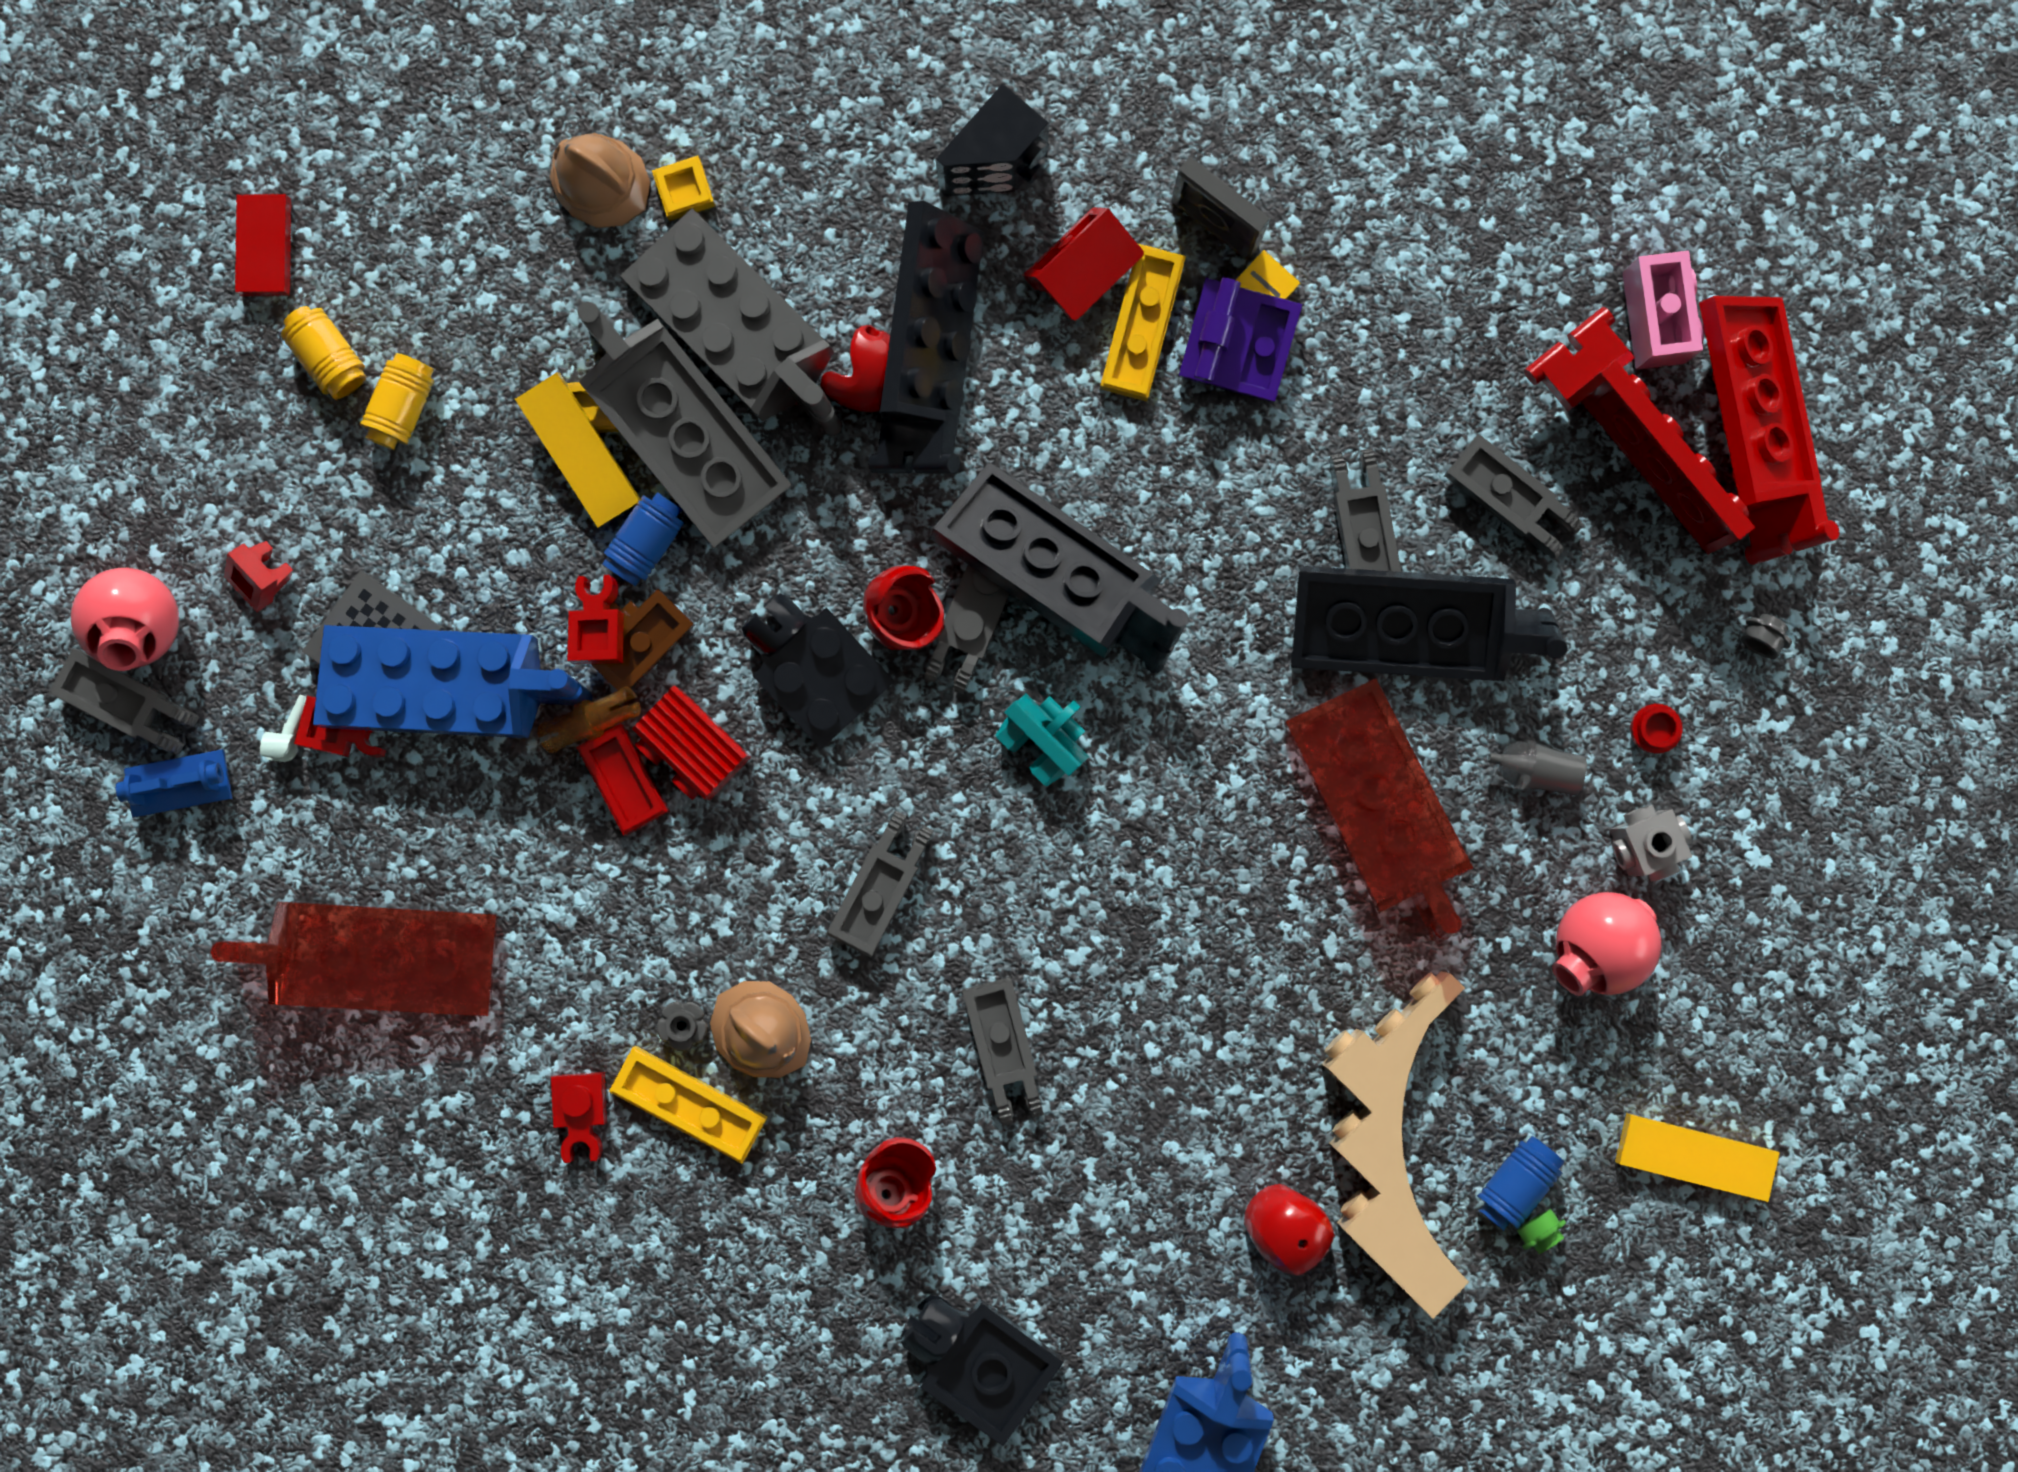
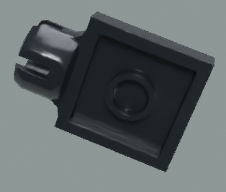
M780 593L773 596L763 605L782 626L776 633L756 612L742 627L744 637L761 654L763 659L760 669L752 676L822 749L895 681L827 607L818 615L810 617L804 614L788 596Z
M931 1294L917 1306L921 1310L918 1318L913 1315L909 1317L900 1336L903 1348L923 1361L927 1367L925 1375L920 1380V1387L997 1443L1004 1446L1064 1363L1063 1359L1059 1354L981 1298L970 1310L961 1311L939 1295Z

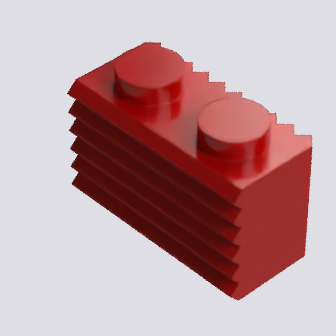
M675 685L632 728L641 737L635 744L636 747L655 765H658L662 760L670 765L677 772L671 779L672 782L692 800L701 795L705 800L710 801L752 758L682 689Z

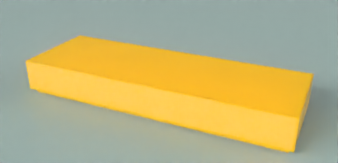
M1138 244L1144 251V255L1132 266L1100 389L1147 402L1186 256Z
M556 372L515 398V401L597 528L619 516L641 500L559 372Z
M638 1046L632 1047L609 1090L610 1093L741 1164H743L768 1118L764 1114Z
M1626 1113L1615 1162L1620 1165L1769 1202L1780 1152Z

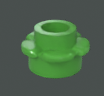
M1551 1208L1534 1217L1516 1230L1525 1242L1522 1248L1527 1250L1534 1247L1538 1254L1550 1249L1564 1239L1559 1229L1566 1224L1565 1219L1559 1221Z

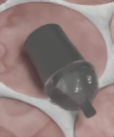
M1533 740L1517 741L1508 745L1501 755L1489 753L1488 762L1499 764L1502 777L1508 783L1513 784L1516 789L1525 790L1526 788L1578 795L1584 784L1587 769L1585 756L1538 745Z

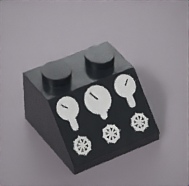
M1002 83L935 159L939 191L946 197L1016 192L1025 180L1032 184L1043 173L1049 163V160L1046 158L1050 146L1048 143L1049 122Z

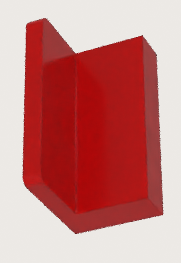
M1092 207L1022 276L1034 290L1047 292L1069 319L1077 320L1143 257L1144 251L1109 208Z

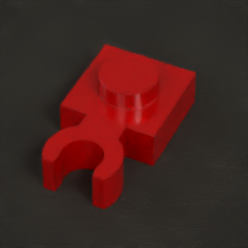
M604 575L603 589L596 595H591V583L587 577L578 576L576 579L575 591L578 598L583 602V610L568 611L567 661L573 665L623 663L624 613L618 609H610V605L618 595L617 581L611 575Z
M307 695L294 742L295 745L349 758L352 744H355L364 754L376 758L385 757V750L371 746L369 742L370 734L373 732L371 730L319 728L313 725L316 697Z
M605 1072L551 1076L553 1128L568 1127V1136L561 1145L563 1162L571 1163L574 1161V1146L576 1142H584L589 1146L590 1161L599 1160L602 1156L603 1145L599 1136L593 1132V1125H604L608 1122Z

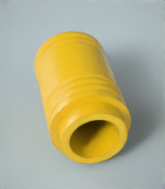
M303 306L291 312L284 319L283 324L286 327L281 332V338L289 346V349L310 377H312L313 381L316 382V385L323 394H330L333 399H340L349 395L366 380V375L363 372L365 365L322 308L310 310L308 306Z
M400 353L395 354L393 361H386L383 373L380 375L381 378L377 382L363 415V420L360 422L362 427L368 429L366 439L391 450L395 449L397 442L408 445L411 433H413L426 403V398L429 395L428 392L431 391V387L434 384V380L431 378L433 368Z

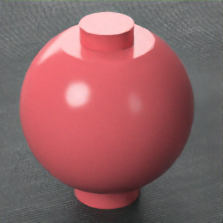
M115 568L95 575L80 588L71 609V626L78 644L91 658L109 669L127 671L149 665L169 650L178 633L179 610L171 591L155 576L139 569Z
M1613 892L1591 894L1574 903L1562 917L1556 933V951L1559 959L1552 965V971L1559 983L1570 993L1577 996H1582L1587 990L1604 995L1621 994L1631 991L1644 983L1655 970L1661 954V935L1653 909L1640 899H1633L1629 896Z

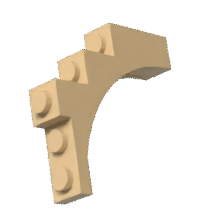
M1442 971L1437 976L1431 972L1428 973L1413 987L1410 995L1414 999L1401 1012L1396 1008L1390 1011L1376 1025L1374 1030L1379 1035L1374 1040L1359 1029H1355L1351 1034L1344 1030L1326 1047L1324 1052L1329 1057L1321 1064L1364 1106L1359 1113L1351 1110L1335 1125L1332 1132L1336 1137L1329 1144L1372 1185L1366 1193L1363 1190H1359L1345 1202L1340 1210L1344 1216L1337 1223L1433 1319L1469 1281L1444 1255L1428 1231L1417 1208L1409 1185L1403 1156L1402 1117L1408 1076L1417 1049L1427 1028L1465 989L1451 973Z

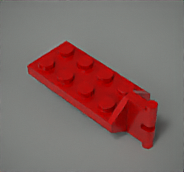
M1712 296L1699 302L1704 335L1707 340L1713 370V381L1717 389L1723 418V429L1726 434L1733 467V478L1736 483L1738 497L1749 511L1748 519L1755 526L1749 532L1751 545L1745 549L1746 560L1751 565H1756L1791 554L1793 549L1801 551L1838 539V525L1833 520H1828L1825 497L1783 297Z
M1601 307L1567 335L1568 340L1577 350L1575 355L1563 343L1558 342L1524 369L1527 379L1534 385L1543 381L1567 412L1582 402L1707 555L1739 541L1755 528L1748 519L1749 511L1743 501L1733 493L1727 494L1715 479L1716 471L1713 465L1703 455L1693 453L1682 439L1684 434L1679 424L1668 414H1661L1650 401L1651 394L1646 384L1636 375H1629L1623 368L1635 357L1610 328L1615 323V318L1607 308Z

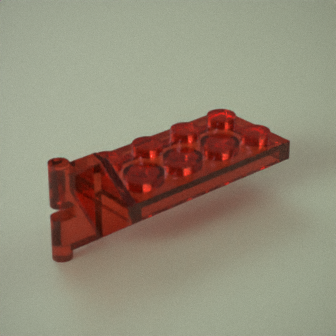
M1375 678L1285 721L1284 725L1378 913H1383L1413 900L1429 931V937L1434 942H1444L1457 933L1462 927V921L1456 914L1442 885L1471 871L1473 866L1377 679Z
M278 901L268 940L235 939L220 941L212 946L210 953L211 957L217 962L266 964L268 1004L489 1016L491 1012L498 914Z

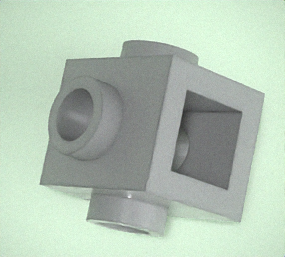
M1653 804L1626 813L1623 815L1626 823L1609 829L1614 840L1612 842V849L1620 867L1627 871L1628 876L1648 875L1651 882L1678 873L1680 869L1677 863L1692 857L1688 847L1692 843L1691 833L1684 819L1681 816H1675L1673 809L1655 811ZM1654 835L1658 842L1661 852H1657L1652 847V838Z

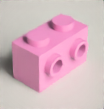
M1689 251L1639 256L1622 273L1636 370L1685 364L1703 350L1702 345L1704 341L1703 324L1698 317L1696 303L1697 280L1695 272L1691 268Z

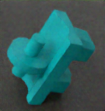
M1024 694L1005 710L1004 713L1008 717L995 735L1008 750L1014 753L1029 739L1044 751L1029 767L1032 774L1044 786L1050 785L1064 774L1070 776L1090 757L1075 742L1085 732L1072 718L1081 708L1075 700L1063 709L1051 696L1039 706L1031 697Z

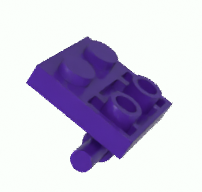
M1206 278L1178 377L1274 403L1303 304L1240 287L1241 282L1233 279L1222 278L1220 282Z

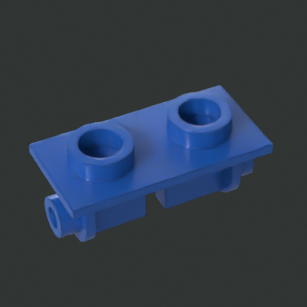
M224 749L124 768V781L116 783V795L120 802L128 801L130 803L132 818L233 799Z

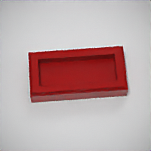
M236 194L235 292L240 296H290L291 198L286 194Z
M620 723L576 747L623 835L627 836L670 812L623 724Z

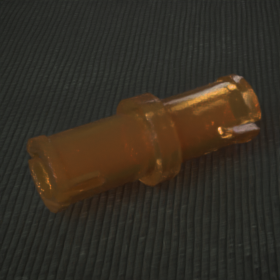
M624 686L618 691L591 702L585 699L574 705L573 711L548 722L540 723L537 729L539 738L548 734L559 733L558 736L542 742V746L549 753H555L561 748L584 738L595 740L604 735L605 729L630 718L638 717L641 712L639 702L630 706L619 707L620 704L636 698V694L631 688Z

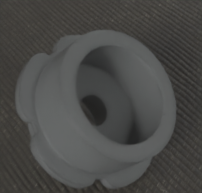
M1762 614L1759 618L1752 617L1746 620L1744 626L1746 630L1741 637V641L1754 653L1765 658L1776 659L1783 648H1790L1792 641L1790 637L1786 636L1788 626L1780 619L1772 615Z
M679 1001L668 1004L662 1010L661 1014L663 1017L657 1023V1032L662 1041L670 1043L672 1049L686 1051L691 1049L694 1043H700L705 1038L707 1023L704 1021L703 1010L693 1002L682 1004ZM679 1021L686 1022L687 1028L685 1030L678 1029Z

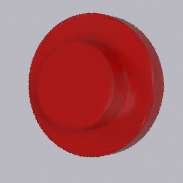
M1658 703L1646 705L1639 709L1633 716L1630 725L1631 736L1635 744L1641 750L1651 754L1665 753L1673 749L1680 741L1683 730L1681 719L1676 711L1667 705Z

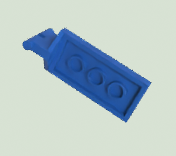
M324 625L313 725L319 728L529 738L540 704L587 707L592 702L593 696L589 689L561 669L541 670L538 639L533 635Z
M1235 1332L1228 1337L1227 1346L1214 1379L1175 1377L1139 1472H1254L1274 1422L1272 1411L1246 1395L1247 1389L1252 1384L1248 1342L1244 1334Z

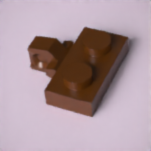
M659 589L640 607L636 606L632 601L623 609L615 601L610 605V609H618L624 613L623 663L591 665L623 696H626L695 626Z

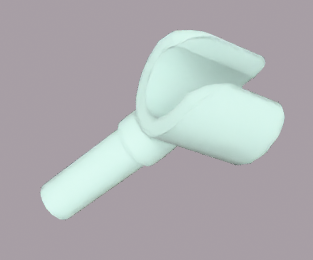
M299 695L287 722L284 724L282 734L264 733L260 744V754L268 760L287 762L296 756L298 746L294 742L306 696Z

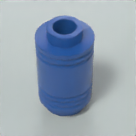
M658 492L652 500L642 495L641 500L638 501L615 535V538L612 539V543L604 551L607 557L602 564L634 586L638 584L640 579L646 581L652 569L655 568V564L660 561L677 536V532L685 524L677 518L682 509Z
M1533 1136L1526 1143L1521 1140L1518 1147H1515L1514 1152H1511L1510 1157H1507L1485 1185V1188L1482 1189V1192L1477 1195L1484 1202L1479 1211L1503 1231L1509 1223L1519 1229L1521 1224L1525 1222V1219L1529 1217L1548 1193L1553 1183L1563 1174L1559 1169L1565 1161Z

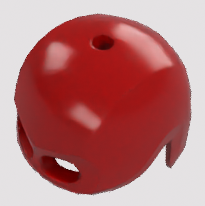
M863 325L856 329L850 346L853 366L852 376L841 375L832 371L825 372L822 375L821 389L828 398L852 410L869 413L880 411L890 341L888 333L877 330L872 325Z
M909 565L890 567L878 574L867 586L863 598L865 621L874 638L886 648L891 650L920 649L933 642L944 629L943 605L931 587L935 580L927 570ZM890 606L894 608L893 615L889 613Z
M905 1137L891 1138L876 1146L864 1161L857 1176L854 1194L858 1212L870 1221L888 1228H909L918 1222L927 1212L932 1200L931 1179L936 1172V1164L930 1150L920 1142ZM882 1192L888 1195V1199L882 1197Z
M1282 1184L1271 1185L1259 1191L1252 1198L1245 1211L1244 1225L1255 1247L1268 1263L1287 1274L1300 1276L1315 1267L1327 1254L1335 1236L1328 1216L1316 1202ZM1304 1239V1244L1298 1246L1299 1241Z

